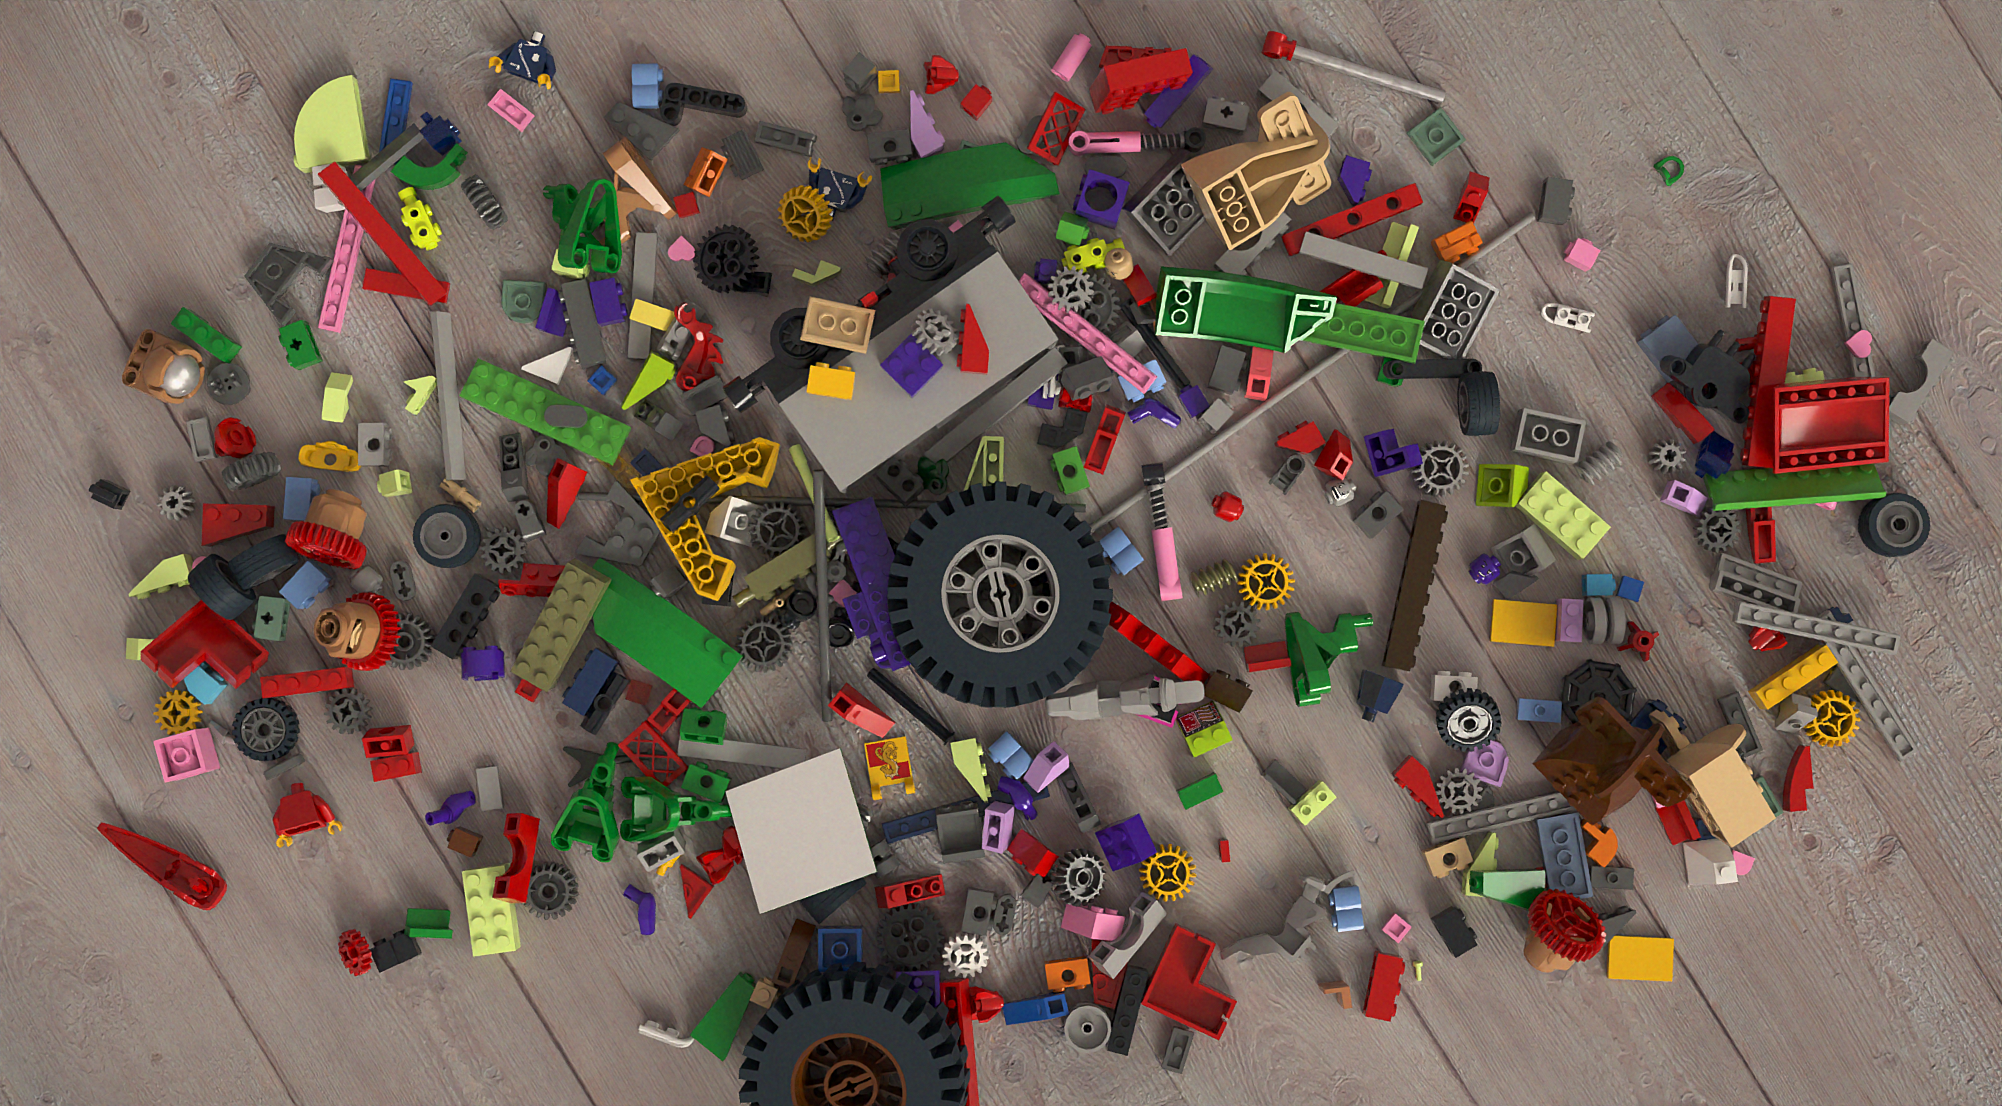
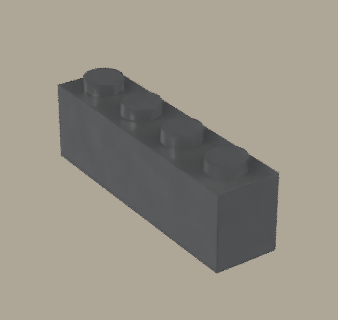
M586 279L561 284L562 290L558 291L561 303L566 304L567 311H563L566 324H571L572 331H569L568 334L571 344H576L577 351L573 352L576 364H581V369L607 364Z

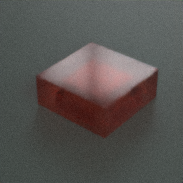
M631 679L625 699L646 706L653 685Z

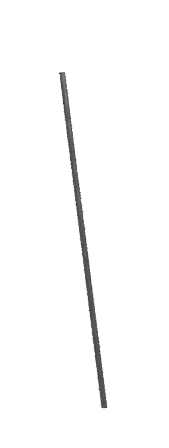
M579 492V500L612 501L606 498L608 492ZM629 493L637 502H643L638 493ZM718 495L709 499L706 503L721 504L730 495ZM732 496L757 505L765 503L771 505L772 501L779 505L783 501L784 505L813 506L810 497ZM824 498L825 506L845 507L863 500ZM873 499L876 508L926 509L934 502L936 504L941 502L913 500L905 507L898 500ZM1068 504L1075 509V512L1086 513V504Z

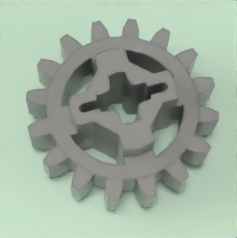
M1065 266L1063 273L1057 270L1055 272L1057 277L1051 276L1050 281L1053 284H1048L1047 286L1048 289L1052 290L1048 293V297H1054L1051 304L1058 303V310L1065 307L1066 313H1068L1070 308H1073V311L1076 313L1078 306L1082 309L1086 307L1084 301L1090 303L1091 298L1088 295H1093L1094 293L1093 290L1089 289L1093 286V282L1087 281L1090 277L1089 274L1082 275L1083 269L1076 272V268L1073 266L1071 271H1068V268ZM1068 276H1072V277H1073L1072 279H1068V280L1064 279V277H1068ZM1080 281L1084 286V290L1080 288ZM1075 283L1073 291L1066 296L1068 288ZM1057 289H1059V290L1061 291V294H1062V297H1061V298L1059 297V295H1058V293H1057ZM1073 299H1076V300H1077V302H1074V303H1069V302H1068L1069 300H1073Z
M929 309L927 312L922 310L913 319L914 323L911 325V328L914 329L912 336L918 338L916 343H922V349L928 348L930 354L936 351L938 356L942 353L947 354L952 350L959 338L955 334L958 329L952 327L954 322L947 320V314L941 316L940 310H937L935 313L932 309Z
M1455 767L1454 773L1448 769V776H1440L1443 782L1436 783L1441 788V790L1436 791L1437 795L1442 796L1438 799L1439 803L1445 802L1444 809H1447L1449 806L1452 807V813L1459 809L1460 813L1463 814L1464 808H1467L1469 812L1472 811V804L1478 806L1476 798L1482 799V795L1478 794V791L1483 790V788L1476 785L1480 782V779H1473L1475 773L1471 772L1468 775L1466 768L1459 772L1458 767ZM1454 777H1464L1461 781L1452 780ZM1470 783H1472L1474 788L1473 796L1468 792ZM1445 785L1450 789L1451 792L1448 798L1446 797L1444 792ZM1464 785V794L1459 793L1457 795H1454V787L1459 788ZM1457 800L1466 801L1464 804H1454Z

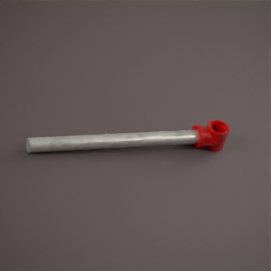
M1275 31L1267 32L1262 54L1269 58L1281 59L1285 57L1286 60L1291 61L1293 57L1441 104L1445 98L1446 91L1297 46L1296 40L1289 41L1287 36Z

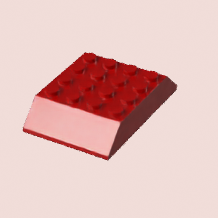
M1848 377L1785 383L1773 387L1774 474L1889 462V377Z

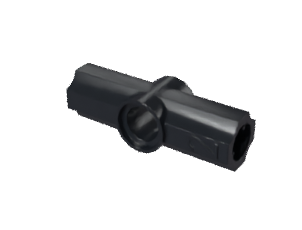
M706 475L689 492L684 493L680 500L660 518V521L669 531L674 533L691 516L696 515L700 507L720 488ZM689 500L695 502L692 508H686L684 504Z
M614 671L601 693L595 698L594 704L580 726L589 733L597 735L610 712L615 708L618 699L630 680ZM604 697L610 701V706L607 709H603L600 705V701Z

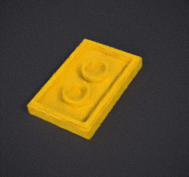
M1493 599L1489 641L1554 647L1557 604Z
M1615 935L1608 942L1607 978L1672 982L1674 939Z

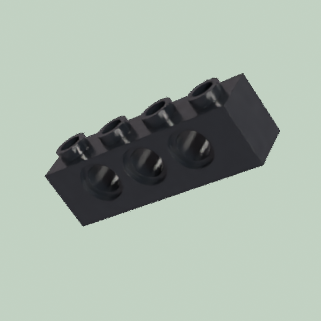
M474 573L431 647L451 659L461 658L463 648L467 647L466 644L469 639L472 640L479 630L476 627L479 622L484 621L488 616L490 604L495 603L500 596L499 585L481 574ZM480 593L483 596V602L477 605L474 598ZM466 612H470L472 615V620L468 624L463 619ZM455 630L461 633V639L457 642L452 637Z
M1127 964L1111 1023L1110 1038L1106 1043L1107 1051L1128 1056L1149 973L1146 968Z

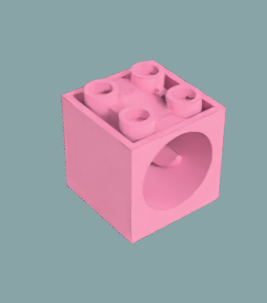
M210 728L194 729L153 741L165 783L220 769Z

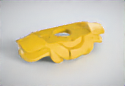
M335 441L316 442V445H304L299 452L298 459L300 464L311 468L352 472L358 471L361 467L358 465V453ZM329 454L336 455L337 460L333 465L325 463V457Z

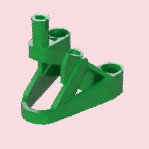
M600 178L592 179L579 194L577 189L571 184L545 186L543 190L549 191V193L543 192V195L546 199H554L552 217L561 229L558 247L559 264L566 268L582 269L588 262L589 249H591V266L594 271L616 273L621 266L622 248L617 195L611 181ZM602 184L606 193L595 208H589L596 187ZM604 218L605 246L592 235Z
M1299 612L1286 613L1285 633L1288 657L1291 660L1290 673L1294 699L1298 707L1320 704V694L1330 693L1329 667L1339 654L1357 652L1358 640L1355 628L1373 626V619H1370L1372 618L1371 613L1353 616L1351 613L1339 614L1333 631L1330 633L1318 631L1308 621L1304 620Z
M614 742L607 743L603 755L598 757L590 779L588 778L585 781L582 789L573 792L551 834V844L556 849L568 851L573 841L592 845V856L600 862H610L612 860L620 837L613 813L614 802L612 801L614 792L612 782L616 766L614 759L619 751L618 744ZM584 805L597 808L599 812L584 809Z
M625 777L621 783L623 796L632 799V819L623 820L620 825V834L625 841H650L665 833L675 831L680 825H694L695 822L717 821L720 817H732L729 804L720 805L716 801L696 800V796L681 795L680 792L670 790L652 777ZM680 802H683L682 805H681V815H682L683 818H680V807H679V803H680ZM667 807L669 812L668 820H666Z

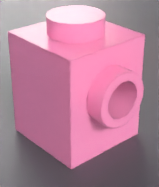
M1578 238L1573 243L1569 242L1566 246L1564 261L1586 272L1591 269L1601 250L1592 246L1593 243L1585 238Z

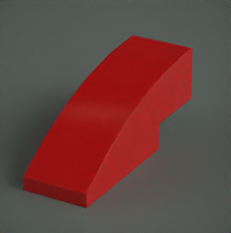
M1669 382L1651 396L1677 428H1681L1693 444L1699 443L1715 430L1706 418Z
M1106 404L1084 468L1102 475L1104 474L1126 411Z
M1772 507L1746 508L1747 530L1753 563L1776 562L1775 520L1772 519Z
M673 688L646 721L662 737L684 712V708L690 705L691 701Z
M1798 745L1787 769L1783 789V810L1788 812L1807 811L1805 789H1814L1810 746Z

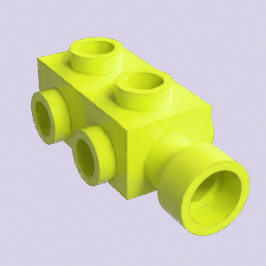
M408 187L399 191L400 200L406 205L401 208L403 212L401 219L406 227H410L412 232L410 238L415 246L418 245L421 249L426 248L427 251L438 246L437 242L441 241L439 235L442 234L438 223H433L430 217L434 215L428 203L424 204L421 200L417 201L414 187ZM417 210L418 215L416 217H412V212ZM426 229V236H421V231Z
M1121 237L1114 239L1113 242L1105 244L1104 239L1094 238L1088 240L1087 245L1080 247L1072 245L1068 247L1067 251L1064 252L1065 258H1062L1061 261L1063 267L1066 266L1069 271H1071L1073 266H1075L1076 272L1083 269L1082 275L1088 273L1087 269L1095 267L1096 270L1105 268V256L1112 249L1125 248ZM1100 249L1101 254L1096 256L1093 254V251ZM1075 255H1079L1081 257V260L1079 262H1075L1073 260V257Z

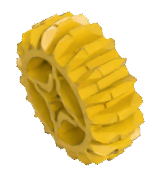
M804 185L793 187L790 191L784 193V198L779 201L781 206L777 210L782 213L778 219L783 220L781 227L786 226L787 228L785 234L792 233V239L798 238L799 242L806 240L807 243L817 241L827 234V230L832 226L830 222L833 217L829 214L833 209L827 206L830 201L823 199L825 194L819 195V189L815 188L812 190L811 186L804 187ZM810 212L807 215L801 216L803 213Z
M1263 553L1262 560H1260L1258 555H1255V563L1251 559L1247 560L1250 567L1242 565L1241 568L1246 573H1238L1239 577L1244 578V581L1237 582V585L1244 584V588L1240 589L1239 593L1246 591L1247 595L1243 597V600L1251 598L1252 600L1249 602L1251 606L1258 602L1256 606L1258 610L1262 608V604H1264L1265 610L1270 609V604H1272L1274 609H1277L1276 601L1284 605L1285 601L1282 597L1284 596L1287 599L1291 597L1286 591H1294L1293 587L1288 586V583L1295 582V579H1288V575H1292L1293 571H1285L1289 567L1288 563L1283 566L1280 565L1283 558L1280 557L1275 562V554L1270 556V560H1268L1267 553ZM1262 564L1272 566L1266 574H1261L1254 570ZM1277 570L1282 576V588L1274 580ZM1250 576L1258 583L1255 593L1250 589ZM1267 576H1270L1268 582L1271 583L1270 585L1272 586L1267 585L1264 588H1262L1263 581L1261 580V578H1266ZM1267 589L1278 593L1277 596L1269 600L1260 598Z
M1828 690L1827 693L1820 691L1819 696L1817 694L1812 695L1811 707L1816 708L1817 712L1821 708V714L1803 727L1809 728L1805 734L1812 736L1811 740L1813 742L1819 741L1820 746L1827 744V747H1833L1835 744L1840 747L1842 746V741L1844 743L1850 742L1848 736H1856L1852 730L1859 729L1855 722L1861 720L1859 717H1855V714L1860 712L1859 709H1853L1856 703L1854 701L1849 702L1850 696H1843L1841 691L1836 693L1834 690ZM1830 701L1837 703L1843 712H1837L1834 706H1831ZM1831 715L1836 716L1833 717V719H1831L1830 722H1826L1828 718H1831ZM1845 719L1844 725L1841 729L1840 724ZM1818 726H1826L1827 731H1830L1831 736H1827L1823 732H1821Z
M1160 844L1161 851L1150 856L1148 861L1144 860L1141 862L1143 865H1146V868H1139V872L1145 873L1139 879L1140 881L1147 880L1142 887L1144 889L1149 886L1151 887L1148 890L1149 895L1156 891L1155 899L1158 900L1161 894H1163L1164 902H1167L1168 895H1171L1172 901H1175L1176 893H1178L1180 898H1183L1181 890L1184 889L1187 893L1190 892V889L1186 886L1187 883L1192 886L1195 884L1189 878L1196 877V873L1190 872V870L1196 868V865H1188L1193 858L1191 856L1186 859L1184 858L1188 853L1186 850L1179 854L1180 846L1177 845L1175 850L1172 851V844H1168L1167 850L1164 849L1163 844ZM1166 855L1176 857L1174 861L1172 860L1168 864H1163L1158 860V858ZM1181 862L1185 868L1183 880L1176 876V870ZM1153 864L1159 869V876L1154 884L1150 877V870ZM1160 866L1164 869L1172 868L1171 873L1176 879L1168 876L1167 878L1163 877L1164 872ZM1167 881H1172L1177 885L1173 889L1159 888Z

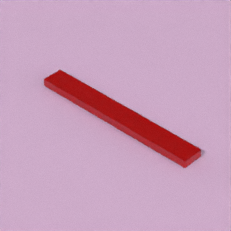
M335 161L318 173V177L430 307L447 294L440 283Z

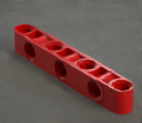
M1413 183L1281 236V239L1290 257L1299 254L1305 232L1315 231L1319 236L1334 240L1423 204V200L1416 183ZM1387 200H1393L1396 203V208H1388ZM1347 216H1355L1357 224H1350L1347 221Z

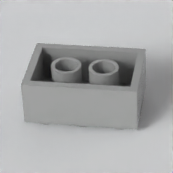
M1528 408L1519 409L1510 451L1571 465L1578 463L1586 421Z

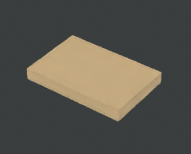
M810 296L800 340L866 354L875 310Z

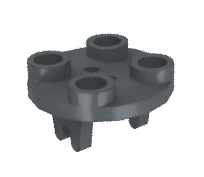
M220 364L208 376V392L220 404H237L245 399L251 391L249 375L237 364Z

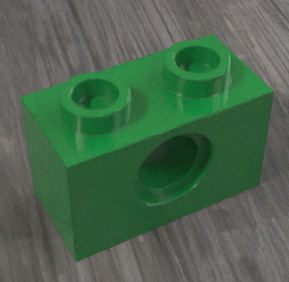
M696 707L684 708L680 727L681 740L723 745L727 727V714L718 710L709 712L702 711ZM701 723L709 724L707 727L699 726Z
M697 761L696 764L691 763L681 788L722 803L726 795L725 791L728 790L732 778L728 777L729 773L717 769L716 772L708 769L709 765ZM705 775L710 776L713 780L710 787H706L702 783V778Z

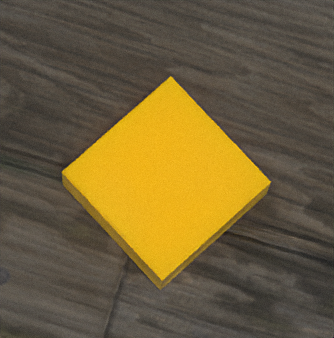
M899 70L878 71L879 93H900Z

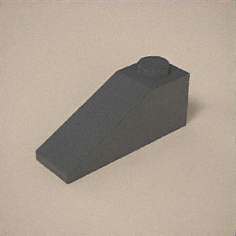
M1071 762L1069 763V768L1056 779L1081 832L1084 833L1101 825V822Z

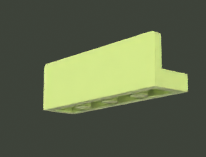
M1392 222L1382 250L1389 257L1407 262L1419 227L1412 224L1407 227ZM1378 277L1384 287L1364 301L1388 309L1392 304L1399 283Z

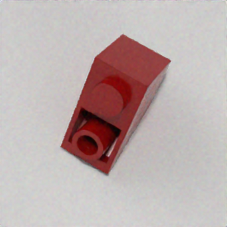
M1469 172L1453 219L1466 223L1472 221L1474 224L1488 193L1490 177Z
M1306 420L1295 426L1297 429L1295 432L1290 434L1289 431H1286L1277 436L1279 441L1274 444L1278 448L1306 455L1326 442L1314 421L1308 424Z
M1334 429L1314 466L1328 476L1343 480L1353 463L1351 442L1349 438Z

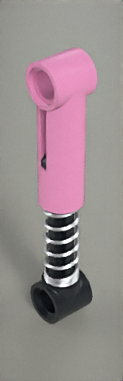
M1197 127L1179 132L1178 134L1173 132L1166 134L1164 132L1163 135H1159V133H1156V135L1151 133L1144 135L1142 133L1140 135V131L1089 133L1075 131L1069 138L1068 147L1070 152L1077 156L1089 153L1140 152L1141 148L1147 150L1150 147H1153V149L1155 147H1160V149L1163 147L1168 149L1175 147L1177 149L1179 147L1190 152H1198L1205 144L1206 135L1202 129ZM1193 135L1199 137L1200 143L1192 144L1189 137ZM1076 139H1081L1085 142V145L1078 148L1073 142Z
M1163 462L1142 465L1144 486L1148 487V493L1151 497L1149 499L1152 504L1150 508H1152L1153 513L1151 515L1154 518L1152 522L1155 524L1151 533L1161 601L1182 599L1172 527H1168V515L1165 512L1167 508L1164 505L1166 501L1163 498L1165 493L1162 491L1163 483H1166Z

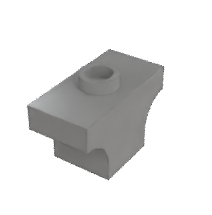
M1792 693L1780 702L1779 716L1775 720V729L1795 734L1815 719L1818 713L1816 708L1811 707V698Z

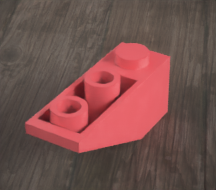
M1252 346L1244 398L1261 401L1267 399L1274 350Z

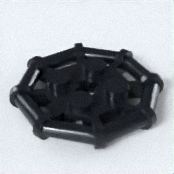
M1587 659L1583 665L1563 677L1562 710L1572 724L1579 720L1571 707L1577 705L1580 708L1581 705L1594 699L1595 693H1602V698L1606 699L1626 721L1633 719L1632 711L1637 687L1632 685L1618 663L1610 664ZM1595 670L1610 672L1608 678L1596 676ZM1589 671L1590 677L1581 684L1576 681V679ZM1615 677L1621 682L1625 688L1624 690L1620 691L1614 683ZM1572 685L1577 687L1576 700L1569 702ZM1626 694L1623 711L1620 709L1619 701L1621 696Z

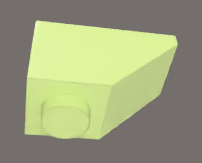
M398 469L380 474L377 481L379 493H382V496L385 497L412 493L409 472Z

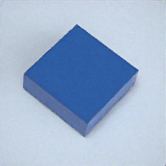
M601 365L587 381L602 395H605L617 379Z
M1622 576L1616 596L1638 602L1644 582Z

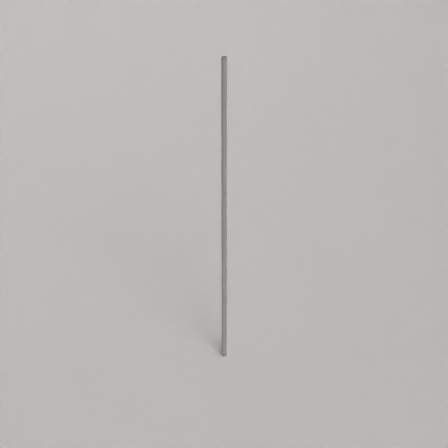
M1530 212L1456 266L1463 270L1535 220V216ZM1425 288L1388 314L1400 316L1417 304ZM1337 349L1165 471V482L1350 350ZM1144 486L1089 525L1092 528L1090 534L1096 532L1148 495V487Z

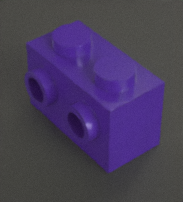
M614 277L590 282L589 285L598 325L603 327L626 322L625 316L628 315L626 304L622 303L621 295H624L621 282L618 283Z

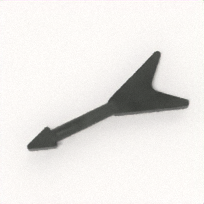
M568 746L563 747V751L581 764V768L568 783V787H572L589 778L598 757L603 754ZM650 748L648 752H641L640 754H652V749ZM655 749V754L666 755L665 751ZM619 755L614 759L615 764L633 762L627 755ZM640 757V760L652 762V757Z

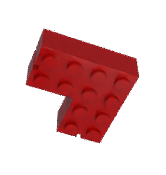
M1183 48L1104 66L1089 88L1095 113L1109 114L1114 112V108L1121 107L1122 110L1131 109L1143 93L1150 92L1153 95L1162 92L1165 88H1170L1171 90L1182 88L1183 84L1188 81V78L1193 73L1187 49Z
M202 600L141 650V661L154 673L158 671V676L171 688H174L202 662L206 661L237 689L250 677L251 672L254 674L268 661L269 652L234 620L221 617Z
M1175 923L1145 987L1141 1004L1220 1040L1227 1025L1222 1015L1224 1014L1229 1019L1237 1000L1235 997L1199 981L1216 943L1201 934L1196 933L1195 935L1192 930Z

